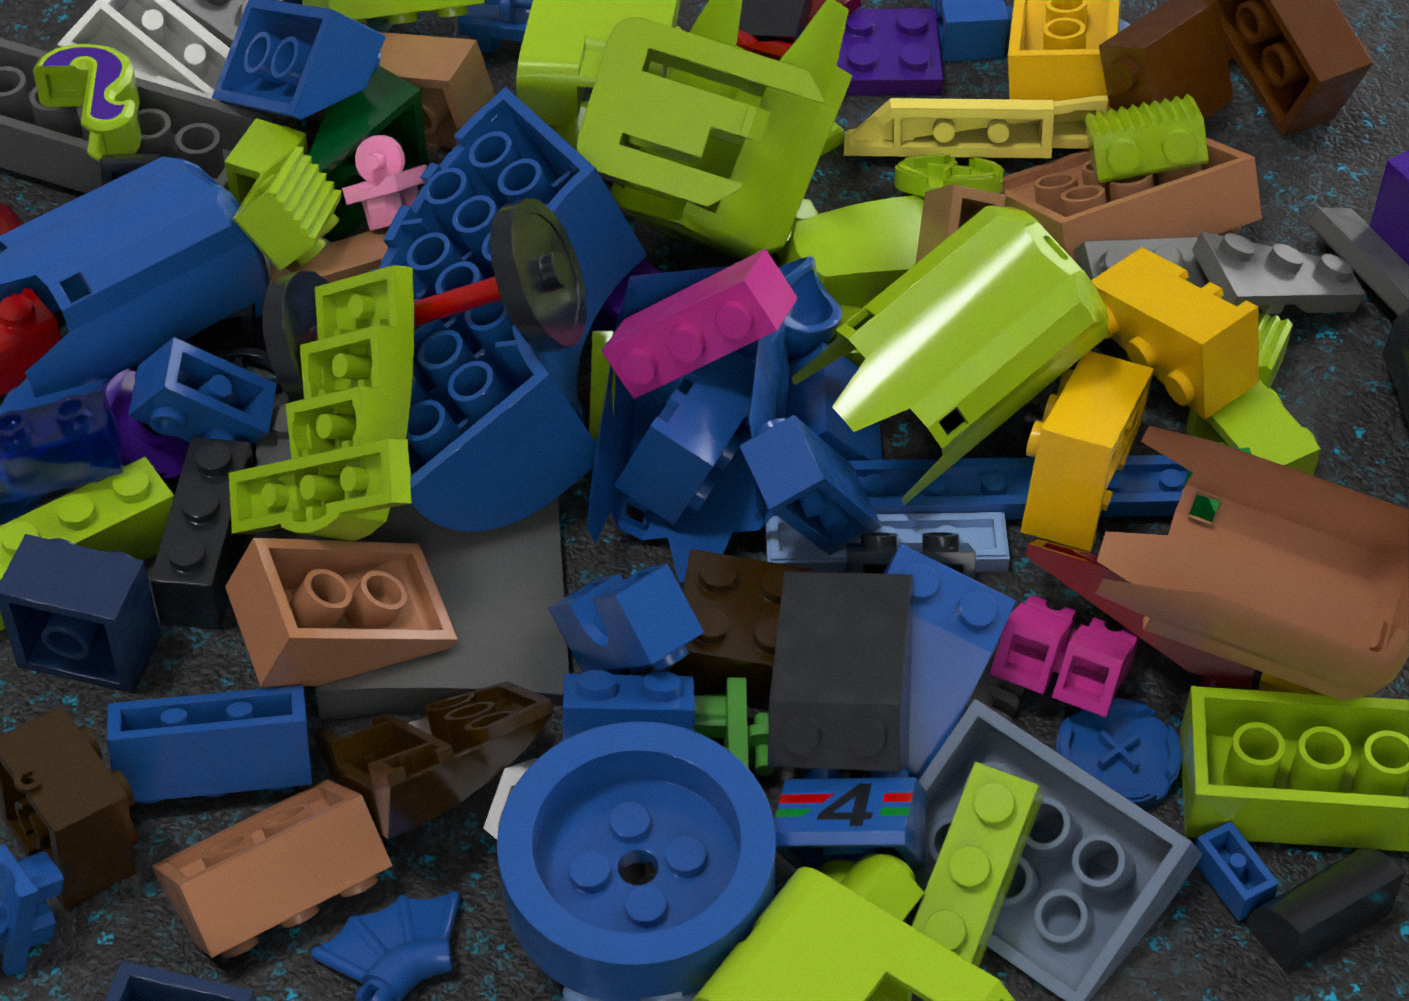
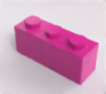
M763 249L625 318L601 352L633 399H636L777 331L796 302L797 296L767 250Z

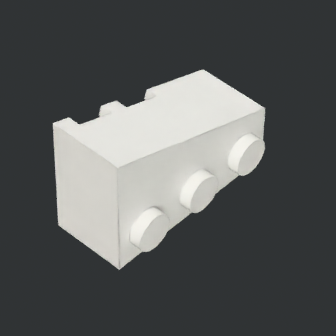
M97 0L57 44V48L76 44L112 47L128 56L135 77L212 99L230 50L228 46L171 0Z

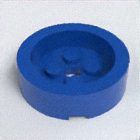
M623 722L596 727L576 734L549 749L524 772L510 793L501 814L497 838L498 864L504 904L513 934L525 953L543 972L567 988L591 998L603 1001H640V998L663 996L680 991L682 997L700 991L739 942L745 941L750 935L754 923L774 898L776 832L772 811L762 787L751 771L733 753L706 736L686 728L655 722ZM651 861L654 870L657 872L654 879L643 885L629 884L620 877L621 866L627 867L634 863L647 864Z

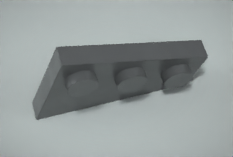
M1201 232L1192 249L1209 282L1223 289L1224 296L1221 299L1235 306L1247 300L1254 305H1260L1259 309L1264 314H1281L1285 305L1293 304L1307 313L1356 312L1365 296L1364 290L1352 272L1351 265L1336 255L1324 254L1320 257L1301 253L1285 244L1263 245L1250 242L1248 239L1233 233L1221 236Z

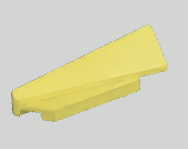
M1099 95L1055 102L1053 100L890 98L856 129H849L844 132V156L913 157L944 154L950 155V157L1052 158V148L1089 149L1084 118L1089 112L1096 116L1099 110L1106 114L1108 97Z

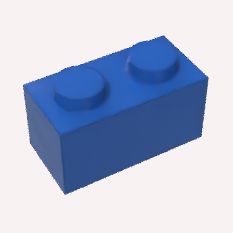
M1232 821L1197 837L1195 846L1203 856L1196 866L1238 922L1247 918L1254 909L1275 898L1279 882Z

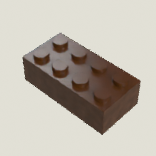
M1218 0L1224 41L1282 138L1334 119L1373 65L1365 43L1357 37L1343 14L1338 0Z

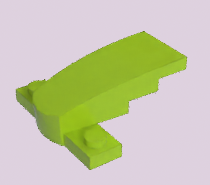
M912 195L850 205L818 214L810 199H803L783 250L776 252L779 257L778 265L781 267L806 256L814 257L817 275L821 283L841 307L842 317L837 327L838 329L915 265L924 197ZM836 333L827 345H830L835 339H837ZM858 349L844 355L845 358L859 368L866 359Z
M392 265L315 287L318 340L300 345L304 399L285 404L291 459L229 472L232 534H255L284 528L300 534L335 540L356 541L372 534L387 521L391 507L412 504L411 470L409 466L408 439H406L411 403L414 356L413 267Z

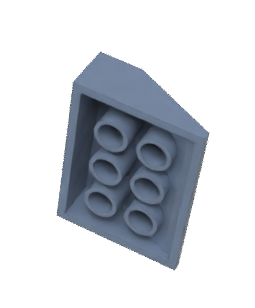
M974 699L919 779V782L926 790L925 869H911L915 876L914 881L925 893L975 761L1038 784L1043 800L987 946L1063 1000L1090 1001L1167 909L1203 854L1190 840L977 699Z

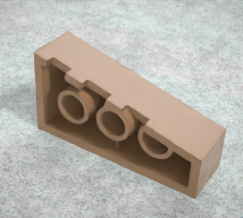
M380 32L386 35L380 50L381 61L379 66L421 89L426 150L437 153L441 146L453 149L458 144L453 136L477 111L496 96L477 40ZM328 107L312 114V116L323 119Z

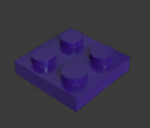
M858 8L850 14L846 20L837 62L839 68L852 75L845 95H941L943 77L936 9Z

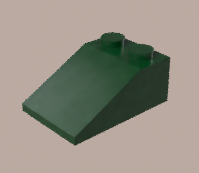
M379 66L373 76L370 77L367 88L327 108L308 155L312 156L311 164H318L319 172L327 173L326 181L334 182V189L342 190V188L364 182L366 180L359 174L356 168L355 155L357 148L363 140L371 136L386 135L397 141L404 152L405 165L403 171L422 165L428 167L421 89ZM342 190V197L333 212L339 218V221L323 238L327 239L330 243L345 239L367 220L362 201L347 205Z

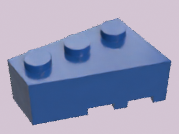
M734 351L686 374L678 388L670 396L660 415L650 425L615 482L614 487L673 525L686 506L698 511L717 482L709 477L708 473L714 465L724 471L740 447L739 445L743 442V440L734 435L739 425L748 430L751 429L749 418L756 364Z

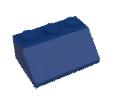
M248 0L212 99L226 104L302 120L367 88L370 77L373 76L381 61L380 50L386 35L333 9L275 0Z

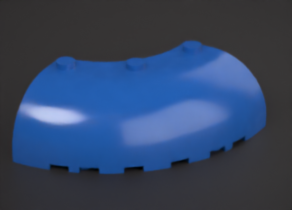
M506 87L477 111L453 136L458 144L445 157L442 163L437 165L431 162L422 173L420 178L425 185L421 188L410 207L401 205L383 239L388 249L379 269L392 265L413 267L414 301L494 277L490 246V233L494 215L503 205L524 198L538 199L553 211L567 232L579 261L586 292L587 318L584 335L575 346L555 352H539L524 340L511 321L502 300L414 327L412 391L406 439H408L409 466L411 470V503L431 522L444 528L466 532L496 529L534 514L560 496L593 468L597 444L585 427L577 395V376L581 353L592 323L604 302L621 280L647 256L597 169Z

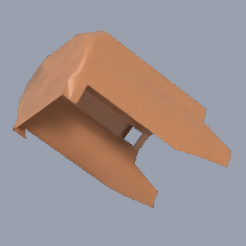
M1149 426L1141 442L1193 473L1184 488L1168 535L1121 532L1105 533L1097 562L1130 583L1103 579L1095 594L1144 615L1143 630L1342 701L1368 696L1393 682L1409 656V509L1214 441ZM1197 494L1220 502L1212 522L1189 514Z

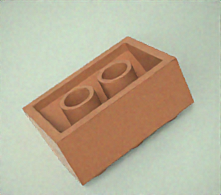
M326 779L152 865V868L197 947L211 958L219 954L222 958H231L253 948L259 942L258 934L280 923L282 927L287 928L312 918L319 911L317 904L339 893L341 897H350L369 889L378 881L376 874L393 865L362 794Z

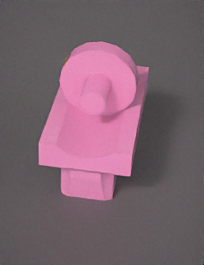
M386 135L371 136L363 140L357 148L355 155L356 168L366 181L342 188L346 204L362 201L370 231L388 227L391 225L401 205L410 207L419 193L417 185L424 183L420 176L427 166L422 165L403 171L405 156L400 144Z

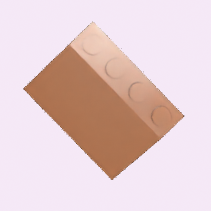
M1207 137L1208 164L1098 184L1091 165L1089 149H1085L1004 176L1002 192L999 193L1006 195L1005 207L1023 210L1034 217L1075 262L1074 250L1086 241L1199 237L1201 232L1225 236L1228 233L1237 234L1242 230L1241 226L1262 219L1255 157Z

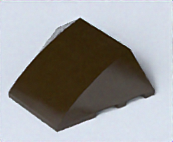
M506 681L431 701L425 706L427 715L403 721L386 713L371 717L373 726L341 737L335 735L333 728L314 732L313 734L335 783L362 794L378 833L390 839L425 824L454 808L508 767L532 743L554 712L551 699Z

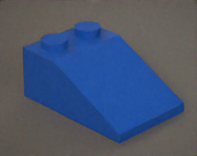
M901 544L883 574L914 575L909 770L907 771L908 778L916 777L919 781L958 724L996 647L1016 600Z

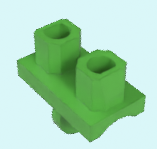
M727 677L725 694L694 695V732L702 734L707 738H723V747L733 753L748 769L749 763L755 764V772L758 775L768 776L774 773V767H767L769 713L762 712L754 716V724L747 726L746 678Z

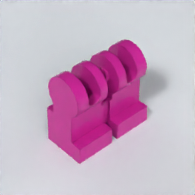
M1030 595L1025 604L1020 603L1009 615L1000 637L990 675L1043 694L1050 684L1053 672L1059 673L1052 698L1106 717L1111 709L1119 686L1123 685L1127 677L1140 637L1126 628L1118 632L1111 631L1106 628V621L1096 617L1092 619L1089 627L1081 624L1076 631L1074 629L1078 614L1076 610L1064 607L1062 610H1052L1048 608V600Z

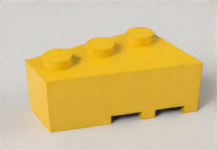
M1089 351L1079 360L1074 370L1069 368L1063 373L1057 395H1050L1042 422L1035 421L1029 436L1026 455L1034 457L1035 461L1021 533L1091 552L1096 539L1100 511H1107L1113 491L1106 489L1116 470H1123L1143 419L1154 368Z

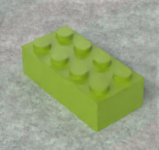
M1191 686L1180 729L1183 753L1182 784L1185 837L1197 838L1232 821L1246 841L1409 852V700L1358 697L1342 701L1325 694Z

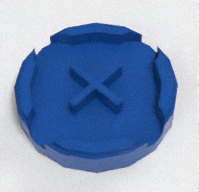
M1114 698L1111 709L1106 717L1082 708L1080 712L1075 713L1070 719L1069 715L1060 725L1054 749L1055 752L1144 811L1162 804L1174 790L1183 758L1179 736L1170 723L1167 728L1161 720L1156 718L1157 712L1143 703L1123 698Z

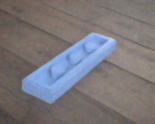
M1002 512L876 514L882 527L873 532L898 534L897 543H922V534L928 532L959 534V543H969L976 551V572H1008L1010 556L1005 514ZM773 516L765 524L767 562L813 569L812 572L846 573V547L829 556L778 516ZM861 539L855 541L854 543H861Z

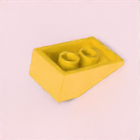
M1014 0L1008 50L1009 99L1053 100L1055 102L1099 95L1108 97L1099 45L1120 32L1121 0Z

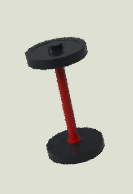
M529 198L505 204L494 215L490 233L491 262L494 277L414 301V327L502 300L511 321L524 340L539 352H555L575 346L584 335L587 318L585 285L578 258L567 232L552 210L540 200ZM297 271L279 277L268 287L262 307L263 337L269 361L282 390L292 402L304 399L300 345L318 340L315 287L330 283L314 271Z

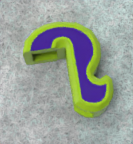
M76 44L56 48L38 60L33 69L40 103L46 107L83 106L81 125L90 131L87 148L89 156L100 162L102 155L135 154L138 151L142 139L137 115L140 100L134 70L128 56L109 46Z

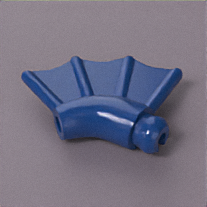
M452 891L449 894L434 899L407 898L406 895H400L397 901L379 912L350 916L342 931L330 941L319 947H314L311 950V956L314 960L362 983L363 986L356 992V1001H402L421 980L433 975L453 971L450 937L461 896L457 891Z

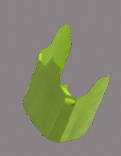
M709 0L689 33L742 49L736 45L742 0ZM826 0L796 42L780 59V62L808 70L826 105L768 86L763 97L672 68L668 78L670 80L770 111L771 115L762 143L745 139L741 147L710 136L701 165L641 147L639 151L743 184L741 190L721 199L717 207L708 211L689 202L683 205L627 186L623 189L614 182L610 193L620 210L666 235L703 250L728 257L745 259L763 249H766L769 255L783 250L852 79L851 74L837 66L849 10L835 0Z
M986 206L836 329L837 339L793 375L792 380L794 385L838 358L858 349L866 359L832 408L843 418L853 432L910 408L925 424L942 448L943 456L901 499L903 505H905L1108 336L1109 322L1107 309L1096 287L1085 271L1080 268L1034 217L1014 207ZM957 408L965 421L947 435L939 421Z

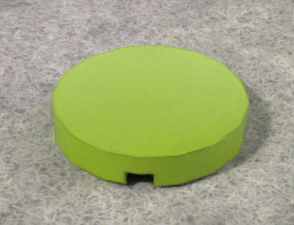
M950 155L913 156L905 158L900 164L898 163V166H895L894 187L902 192L923 197L927 191L953 184L1001 193L1004 169L993 161L977 157L969 159V166L957 165L958 161H955V157H950Z

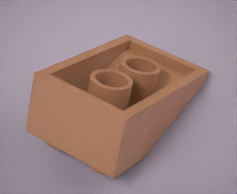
M253 538L225 586L260 686H320L450 649L458 641L419 543Z

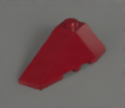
M1036 539L1028 544L1026 557L1186 671L1201 675L1199 681L1201 686L1237 689L1239 687L1245 690L1251 688L1257 670L1143 630L1144 615L1095 594L1103 579L1130 583L1097 562V554L1041 539Z

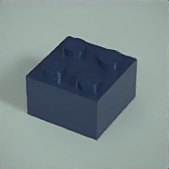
M28 534L24 535L0 581V612L17 667L133 694L161 637L144 560L135 559L119 551L104 552L77 546L61 538L46 539Z

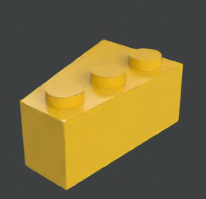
M1141 247L1091 280L1107 309L1109 322L1106 339L1111 337L1127 352L1131 362L1154 368L1153 375L1165 385L1172 399L1181 406L1188 405L1201 418L1206 420L1259 383L1258 306L1247 300L1235 306L1221 299L1224 296L1221 287L1209 282L1200 288L1186 280L1189 278L1186 269Z

